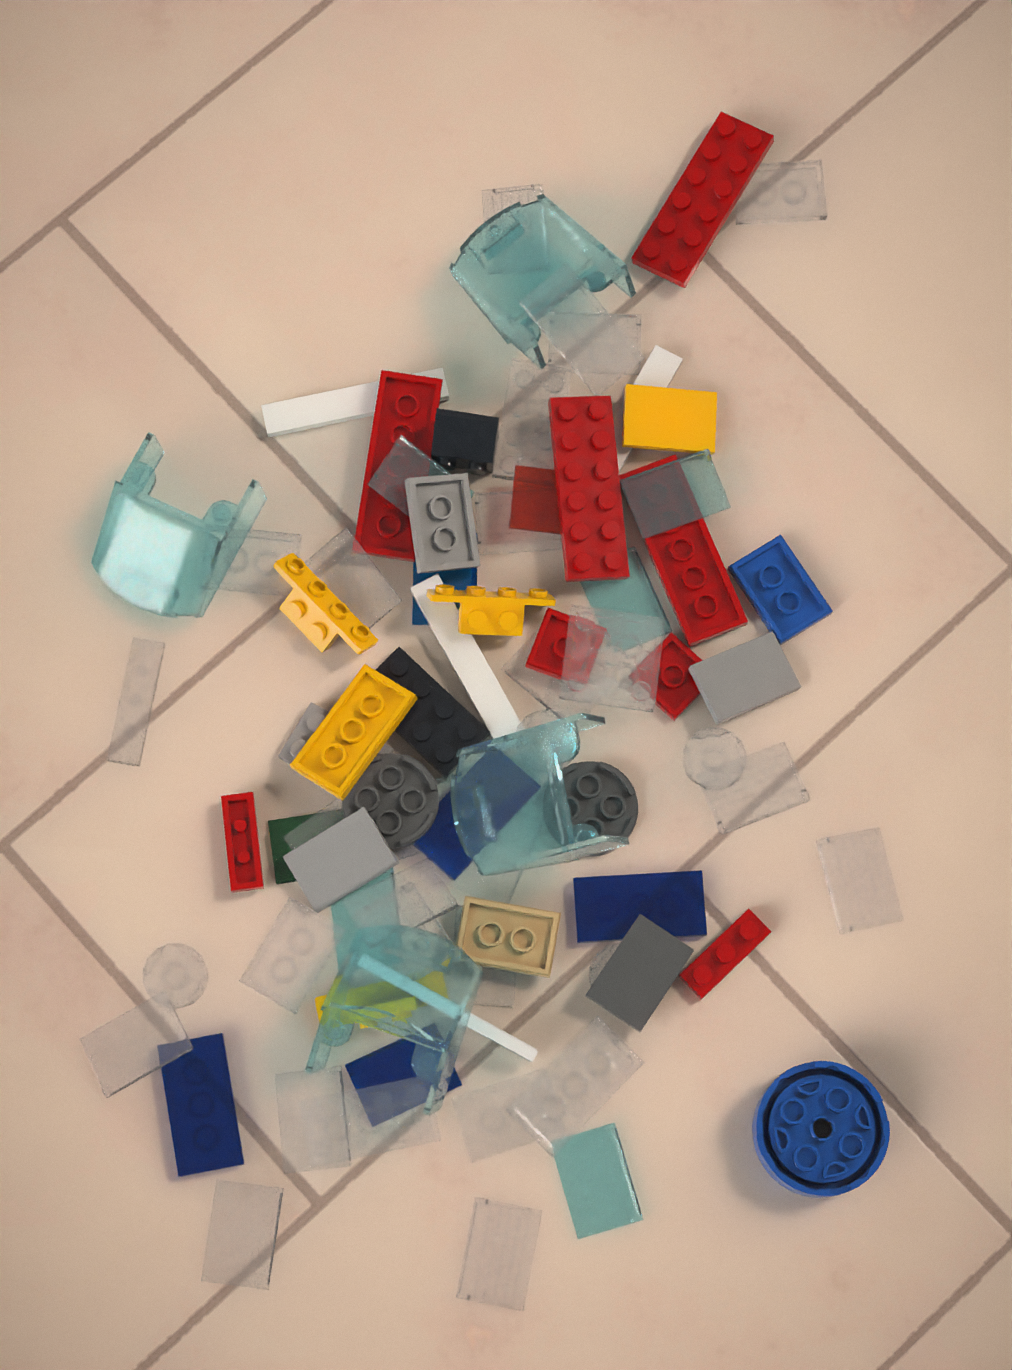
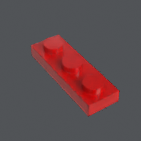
M254 793L221 796L231 892L264 889Z
M748 909L678 977L702 1000L772 931Z

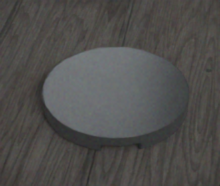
M379 753L342 801L345 818L365 807L390 849H399L417 842L430 830L437 817L439 794L432 774L420 761L406 754Z
M601 761L579 762L564 767L551 779L543 797L542 816L549 835L560 847L579 856L596 857L618 849L630 837L638 818V800L632 783L619 769Z

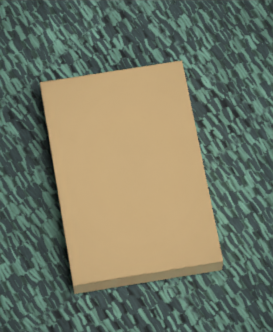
M465 896L453 961L550 978L561 913Z

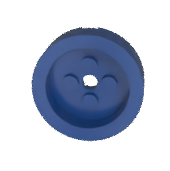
M813 1061L794 1066L777 1077L766 1088L757 1103L752 1123L753 1142L757 1156L765 1170L777 1183L796 1194L812 1198H828L849 1192L872 1177L886 1155L890 1138V1124L882 1102L883 1099L867 1078L846 1065L831 1061ZM824 1119L831 1125V1133L827 1138H819L814 1133L813 1124L816 1120Z

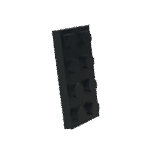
M398 647L376 669L379 673L416 694L417 701L395 729V732L445 779L490 735V731L402 648Z

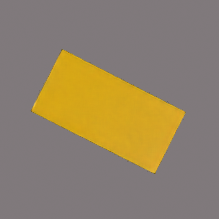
M364 664L290 764L291 768L343 801L417 701L416 694Z

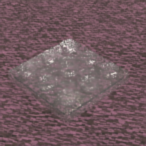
M571 604L558 699L653 713L655 710L665 618Z

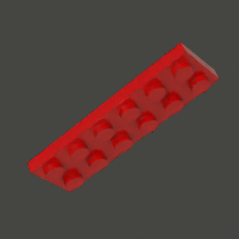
M721 111L631 257L632 263L682 288H686L772 146L774 135Z
M381 370L353 553L415 562L404 480L426 477L429 474L436 409L439 408L443 379Z
M611 396L550 397L548 408L566 582L628 579L630 574Z
M676 454L619 475L620 487L688 646L691 647L746 626L748 624L747 617Z

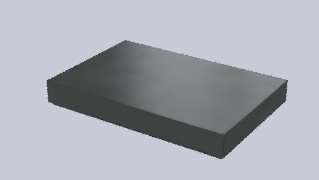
M639 914L585 996L640 1033L687 963L694 949Z

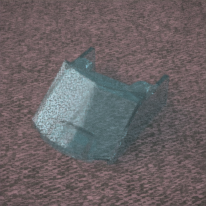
M544 194L537 195L538 200L522 206L519 201L485 221L460 247L461 254L455 264L451 262L449 267L452 276L506 343H512L541 370L546 366V363L537 343L541 337L540 328L536 323L580 287L589 292H599L614 283L630 298L636 294L627 265Z
M148 432L121 481L115 480L91 564L113 592L142 610L170 618H177L178 616L203 617L263 508L267 497L259 481L252 479L238 505L226 500L217 501L209 507L203 519H200L149 496L157 481L154 471L164 455V450L156 436Z
M578 713L458 749L456 757H459L456 775H452L451 778L453 819L463 850L467 856H471L479 869L477 871L480 875L491 876L578 861L581 857L629 845L627 837L611 835L599 837L597 830L589 824L572 825L561 763L571 761L578 755L580 750L579 732L606 724L604 717Z
M396 924L358 929L320 1009L323 1013L305 1072L313 1074L325 1069L332 1046L337 1047L345 1044L350 1039L355 1022L416 1043L412 1056V1068L417 1076L432 1082L423 1114L428 1116L434 1114L442 1107L484 970L461 947L428 930Z

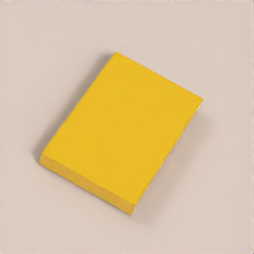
M626 384L624 386L622 447L713 455L715 453L717 392Z

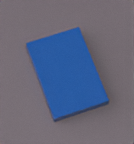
M781 535L728 566V571L769 632L773 631L780 645L828 617L833 612Z

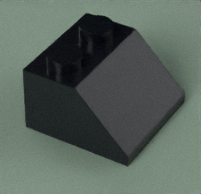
M437 408L431 450L432 464L448 471L455 470V468L467 469L469 473L474 475L493 473L499 440V417Z

